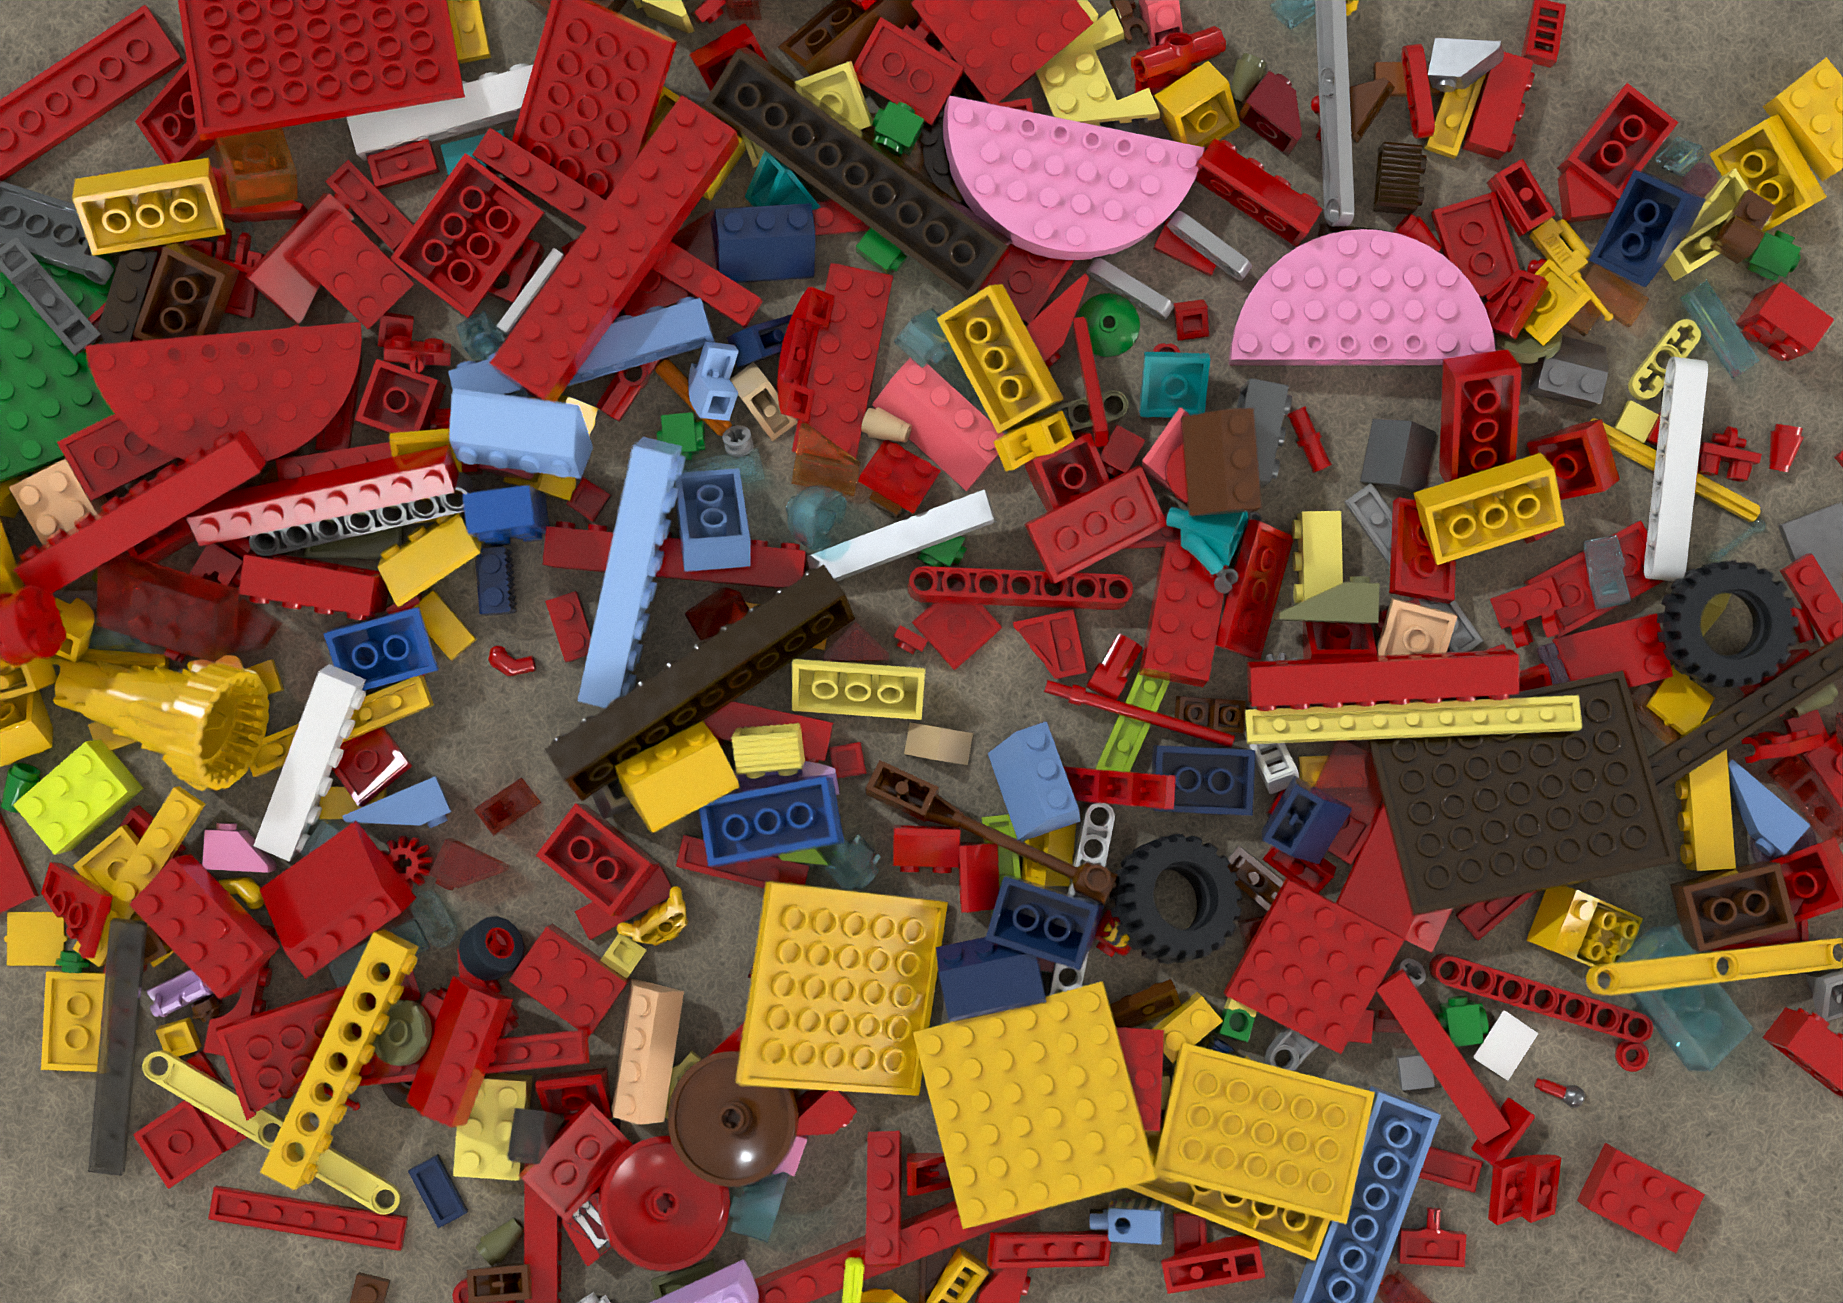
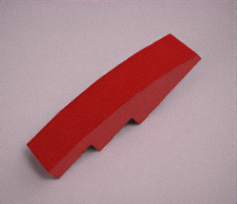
M1063 766L1074 798L1077 801L1174 809L1176 776Z

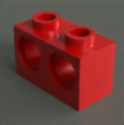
M528 238L522 245L523 253L521 257L511 260L500 275H508L510 277L508 286L503 289H497L494 284L487 293L488 295L512 305L533 277L545 249L540 243Z

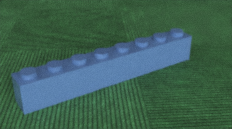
M686 297L678 300L676 305L670 307L655 306L647 309L645 314L636 317L625 315L616 318L568 386L698 349L704 346L705 341L715 343L702 299ZM496 353L489 355L488 360L477 363L475 361L462 362L457 365V369L448 371L453 390L461 389L521 398L533 397L496 372L490 364Z

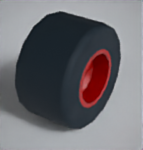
M493 916L486 917L465 931L460 939L459 954L462 964L469 973L478 979L491 981L499 979L519 965L524 956L525 946L522 935L514 924L507 919Z

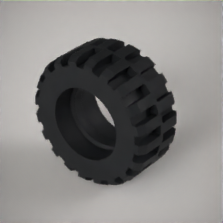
M1722 561L1691 569L1685 573L1684 578L1677 579L1670 586L1673 590L1672 593L1664 595L1661 602L1665 606V610L1663 613H1658L1657 623H1663V632L1657 633L1659 642H1665L1667 645V649L1663 651L1666 658L1676 662L1674 668L1679 673L1688 674L1690 680L1698 684H1708L1711 687H1742L1743 685L1757 684L1762 681V677H1771L1778 671L1776 666L1778 663H1786L1790 657V653L1786 649L1788 646H1795L1797 636L1791 634L1792 627L1799 626L1798 616L1792 617L1790 610L1796 607L1793 597L1785 598L1783 594L1788 588L1782 581H1773L1774 574L1765 568L1757 569L1756 564L1750 562ZM1722 593H1730L1739 597L1747 605L1753 620L1752 635L1748 644L1738 654L1731 656L1715 653L1705 642L1700 626L1704 607L1712 597Z
M1183 834L1163 836L1134 849L1132 854L1127 855L1120 864L1123 868L1115 871V874L1118 875L1115 881L1117 886L1112 888L1109 899L1115 900V907L1110 908L1112 918L1118 917L1121 925L1116 927L1121 936L1128 935L1130 939L1127 941V944L1133 950L1143 949L1141 952L1143 957L1149 960L1158 958V962L1164 964L1188 962L1210 955L1212 951L1218 950L1226 944V937L1233 935L1236 925L1232 922L1240 919L1242 910L1240 907H1237V901L1242 900V892L1240 889L1236 890L1235 881L1239 879L1235 871L1230 872L1227 865L1230 864V861L1225 855L1218 856L1216 854L1217 847L1210 842L1201 845L1202 839L1193 835L1187 838ZM1170 869L1178 872L1189 881L1194 889L1197 899V911L1192 924L1187 929L1181 930L1168 924L1156 908L1154 885L1158 875L1163 870Z

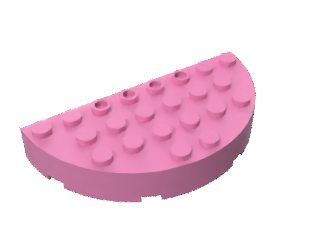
M949 96L944 109V147L950 164L951 175L967 205L978 217L1012 241L1011 244L1033 254L1054 259L1086 260L1107 254L1111 255L1127 249L1146 238L1169 217L1187 195L1199 170L1196 164L1205 148Z
M1367 229L1346 230L1313 239L1295 248L1277 261L1261 277L1249 294L1238 317L1230 345L1229 365H1443L1444 358L1495 351V341L1487 311L1478 293L1458 267L1444 255L1422 242L1398 233Z

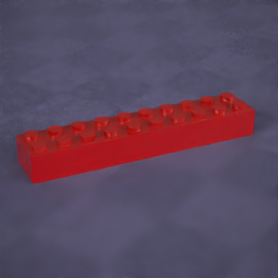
M680 96L490 361L491 366L497 373L537 400L551 402L558 400L739 146L736 130L685 96Z

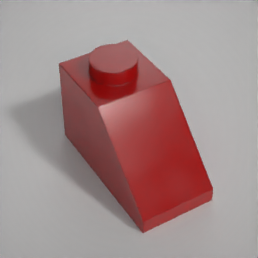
M808 1089L796 1100L798 1108V1130L796 1136L834 1134L840 1128L847 1126L858 1111L851 1099L843 1091Z

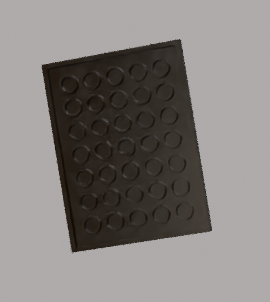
M1623 671L1519 692V694L1509 695V698L1579 695L1582 728L1579 731L1367 739L1412 916L1678 862Z

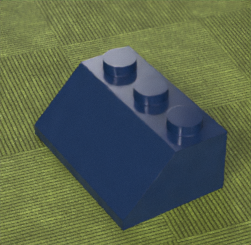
M811 203L714 210L710 225L717 271L736 283L814 277L815 227Z
M1012 875L1004 876L985 940L1081 970L1095 938L1104 905Z
M986 937L936 947L938 972L949 1022L1045 1003L1046 996L1039 957L985 940Z

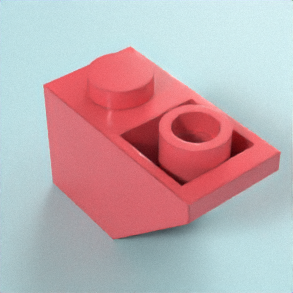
M1139 0L1142 20L1148 26L1147 38L1150 48L1165 43V37L1170 33L1183 32L1179 0Z

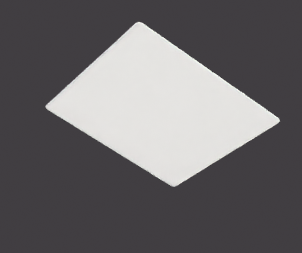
M1504 1010L1473 1058L1508 1081L1538 1033Z

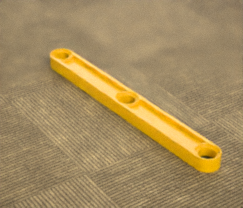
M1827 938L1592 966L1588 970L1586 983L1590 991L1597 995H1617L1843 968V958L1838 962L1833 956V948L1836 944L1843 948V938ZM1721 957L1725 958L1729 965L1725 975H1721L1717 970V962ZM1603 970L1610 977V984L1606 989H1602L1597 981L1599 973Z

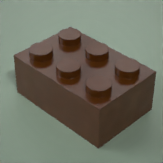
M181 242L164 246L133 336L147 341L217 334L240 270Z
M1761 861L1737 867L1736 869H1729L1670 884L1686 948L1701 952L1796 928L1780 863Z

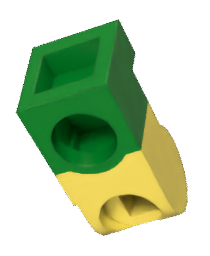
M1227 997L1221 1016L1223 1022L1216 1027L1215 1033L1242 1042H1248L1257 1011Z

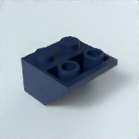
M1294 775L1261 830L1262 840L1292 857L1319 864L1350 814L1352 807Z

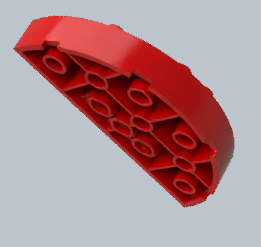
M361 322L90 345L85 346L94 380L110 408L129 429L155 448L185 460L187 455L200 447L204 451L213 447V441L223 433L230 431L233 435L243 429L266 463L281 459L309 444L340 413L352 392L358 374L362 351Z

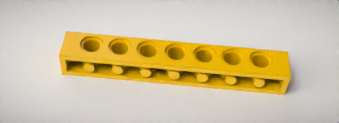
M385 929L373 932L260 1173L293 1190L305 1184H310L319 1169L316 1163L320 1154H324L328 1150L333 1140V1136L330 1133L334 1125L339 1124L346 1113L347 1106L344 1104L347 1097L355 1092L361 1081V1076L358 1074L363 1064L366 1065L374 1054L375 1046L372 1044L377 1034L380 1035L389 1022L390 1017L387 1016L390 1006L391 1004L395 1005L401 997L404 989L401 983L405 975H409L417 963L418 957L415 954L419 946ZM383 962L390 968L388 979L384 978L380 973V966ZM368 992L372 993L376 998L374 1009L366 1003ZM354 1022L359 1024L362 1029L361 1038H357L352 1032ZM340 1052L347 1057L348 1065L346 1068L342 1067L338 1062V1054ZM325 1082L329 1083L333 1088L332 1098L328 1097L324 1092ZM311 1112L319 1118L318 1127L313 1126L310 1122ZM297 1142L302 1144L305 1149L304 1157L296 1152Z

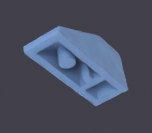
M1733 759L1728 761L1730 793L1749 835L1756 841L1755 846L1767 856L1773 855L1776 858L1785 855L1811 825Z
M437 776L342 817L345 822H354L356 820L358 823L422 825L428 823L429 828L448 821L446 814L452 812L440 782Z

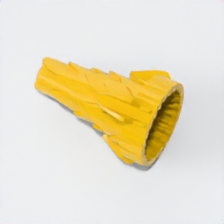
M218 655L191 660L187 664L189 670L183 668L182 673L156 665L154 670L134 664L130 668H126L101 660H97V664L78 660L75 663L68 659H64L59 663L60 674L56 679V696L53 699L57 706L82 713L92 721L114 728L113 734L141 742V748L162 754L163 761L172 769L173 774L197 790L203 791L207 788L220 790L221 788L226 789L245 775L261 749L262 739L266 735L267 723L269 721L268 709L270 706L267 697L268 692L256 672L243 668L239 657Z

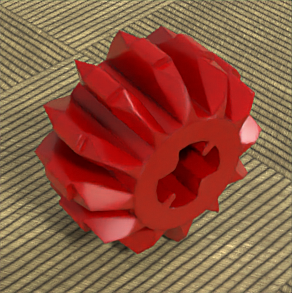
M406 835L399 836L398 843L394 840H389L386 843L389 851L381 850V853L409 889L412 890L414 883L418 886L425 884L422 875H432L433 871L425 867V864L434 862V857L424 858L423 854L430 847L426 844L417 848L420 838L413 837L409 842ZM404 858L406 860L411 859L412 865L407 868L405 866L400 867L399 860Z

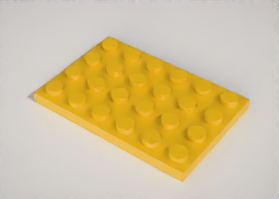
M1182 1043L1153 1162L1156 1175L1347 1224L1375 1092Z

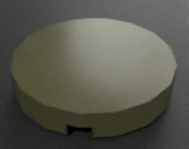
M1524 328L1521 329L1516 339L1498 333L1495 334L1496 350L1508 349L1518 363L1538 362V358L1546 356V360L1552 358L1560 351L1562 343V333L1560 330L1544 346Z
M398 1000L395 1005L391 1004L387 1016L390 1017L385 1030L380 1035L377 1034L372 1045L375 1046V1053L382 1061L388 1062L391 1065L407 1066L417 1062L425 1054L431 1042L432 1026L430 1017L423 1006L415 1001Z

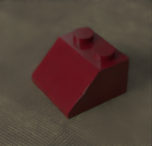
M1269 71L1246 100L1238 115V119L1288 157L1302 137L1296 90L1291 87L1292 83L1285 76L1279 73L1275 75Z

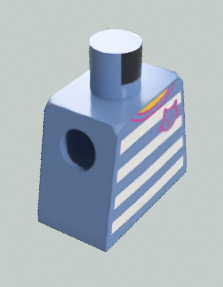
M1154 1198L1111 1199L1108 1209H1090V1229L1108 1230V1238L1111 1242L1161 1245L1165 1231L1164 1202ZM1120 1217L1128 1219L1129 1223L1122 1222Z

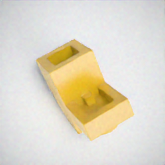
M1062 410L1009 429L1007 434L993 442L1005 471H1010L1035 457L1054 453L1075 440Z
M54 597L67 633V638L65 642H62L57 655L76 663L89 647L95 620L94 613L86 602L77 597L71 604Z

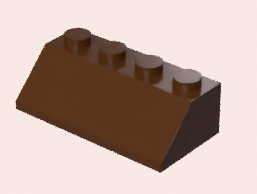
M833 0L778 46V48L805 78L852 61L854 66L880 17L903 30L906 25L910 27L919 14L910 4L914 0H876L866 11L851 0Z

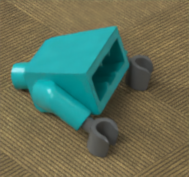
M1171 507L1167 515L1166 524L1167 526L1181 529V546L1183 549L1188 550L1197 558L1211 575L1216 574L1218 576L1214 581L1215 588L1220 593L1225 594L1238 581V573L1233 569L1225 570L1223 566H1229L1242 534L1247 529L1249 519L1262 522V517L1258 512L1189 516L1188 510Z

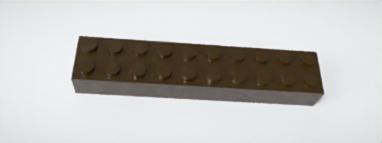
M748 47L740 48L736 51L703 103L705 107L967 298L977 293L1012 243L1006 236Z
M824 564L817 569L808 570L799 581L790 587L781 588L772 599L763 605L752 607L746 616L735 623L725 625L716 636L707 642L698 643L689 654L680 660L669 662L663 668V671L652 678L642 680L633 691L624 697L615 698L607 705L606 709L597 715L585 718L577 728L568 734L556 737L551 742V745L544 749L566 784L581 801H584L618 778L616 765L702 722L792 662L793 659L798 658L855 620L844 591Z

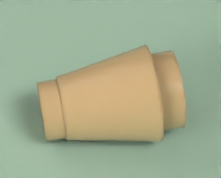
M877 407L876 409L869 408L867 410L861 430L863 433L868 434V438L906 443L909 439L912 425Z

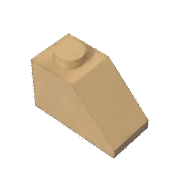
M754 362L730 379L738 391V396L772 442L798 423L796 419L781 414L778 393Z

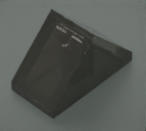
M515 1108L507 1155L508 1161L539 1165L565 1120L564 1114Z

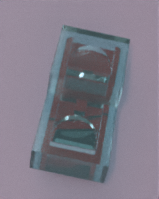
M1617 535L1584 541L1586 567L1595 608L1602 609L1628 604L1631 598L1622 570L1625 567V561Z

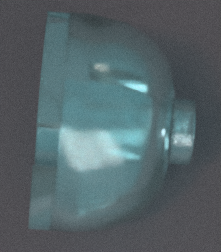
M812 485L800 491L796 496H792L787 503L786 513H788L787 524L789 532L793 538L816 552L824 550L833 540L828 538L827 535L835 520L840 525L844 518L847 501L845 497L841 496L843 493L824 485Z

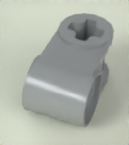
M1284 1026L1281 1033L1267 1047L1264 1056L1267 1065L1295 1071L1320 1043ZM1283 1049L1287 1050L1289 1055L1288 1061L1282 1066H1277L1275 1064L1276 1053Z

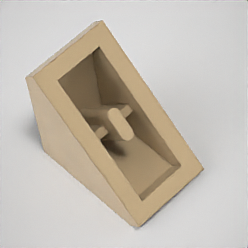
M910 722L904 754L968 765L973 733Z

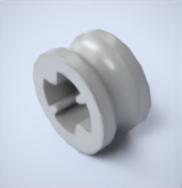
M736 425L728 428L723 433V443L728 455L742 457L752 451L754 446L751 432L747 427Z
M1410 958L1404 959L1392 972L1394 974L1403 968L1407 974L1410 973L1412 975L1409 978L1416 988L1426 978L1423 966L1418 961Z

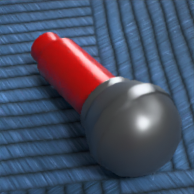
M1536 1079L1534 1087L1542 1092L1561 1098L1569 1107H1580L1585 1100L1583 1089L1577 1085L1563 1086L1547 1079Z

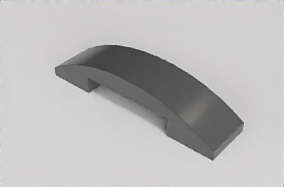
M17 237L0 248V270L75 357L86 349L85 346L92 345L102 337Z

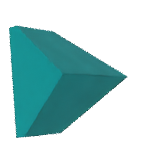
M764 150L745 194V198L753 207L811 203L812 210L821 208L790 168Z

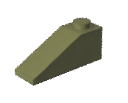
M1351 576L1350 582L1334 586L1275 613L1274 620L1354 624L1378 623L1380 583H1370V577Z

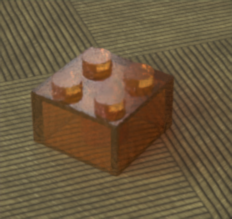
M282 128L215 139L216 161L231 208L298 199L297 171Z

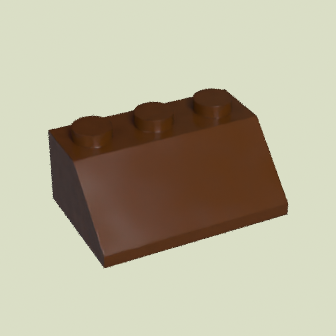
M1254 408L1217 410L1181 417L1189 516L1255 512L1260 509L1261 496Z

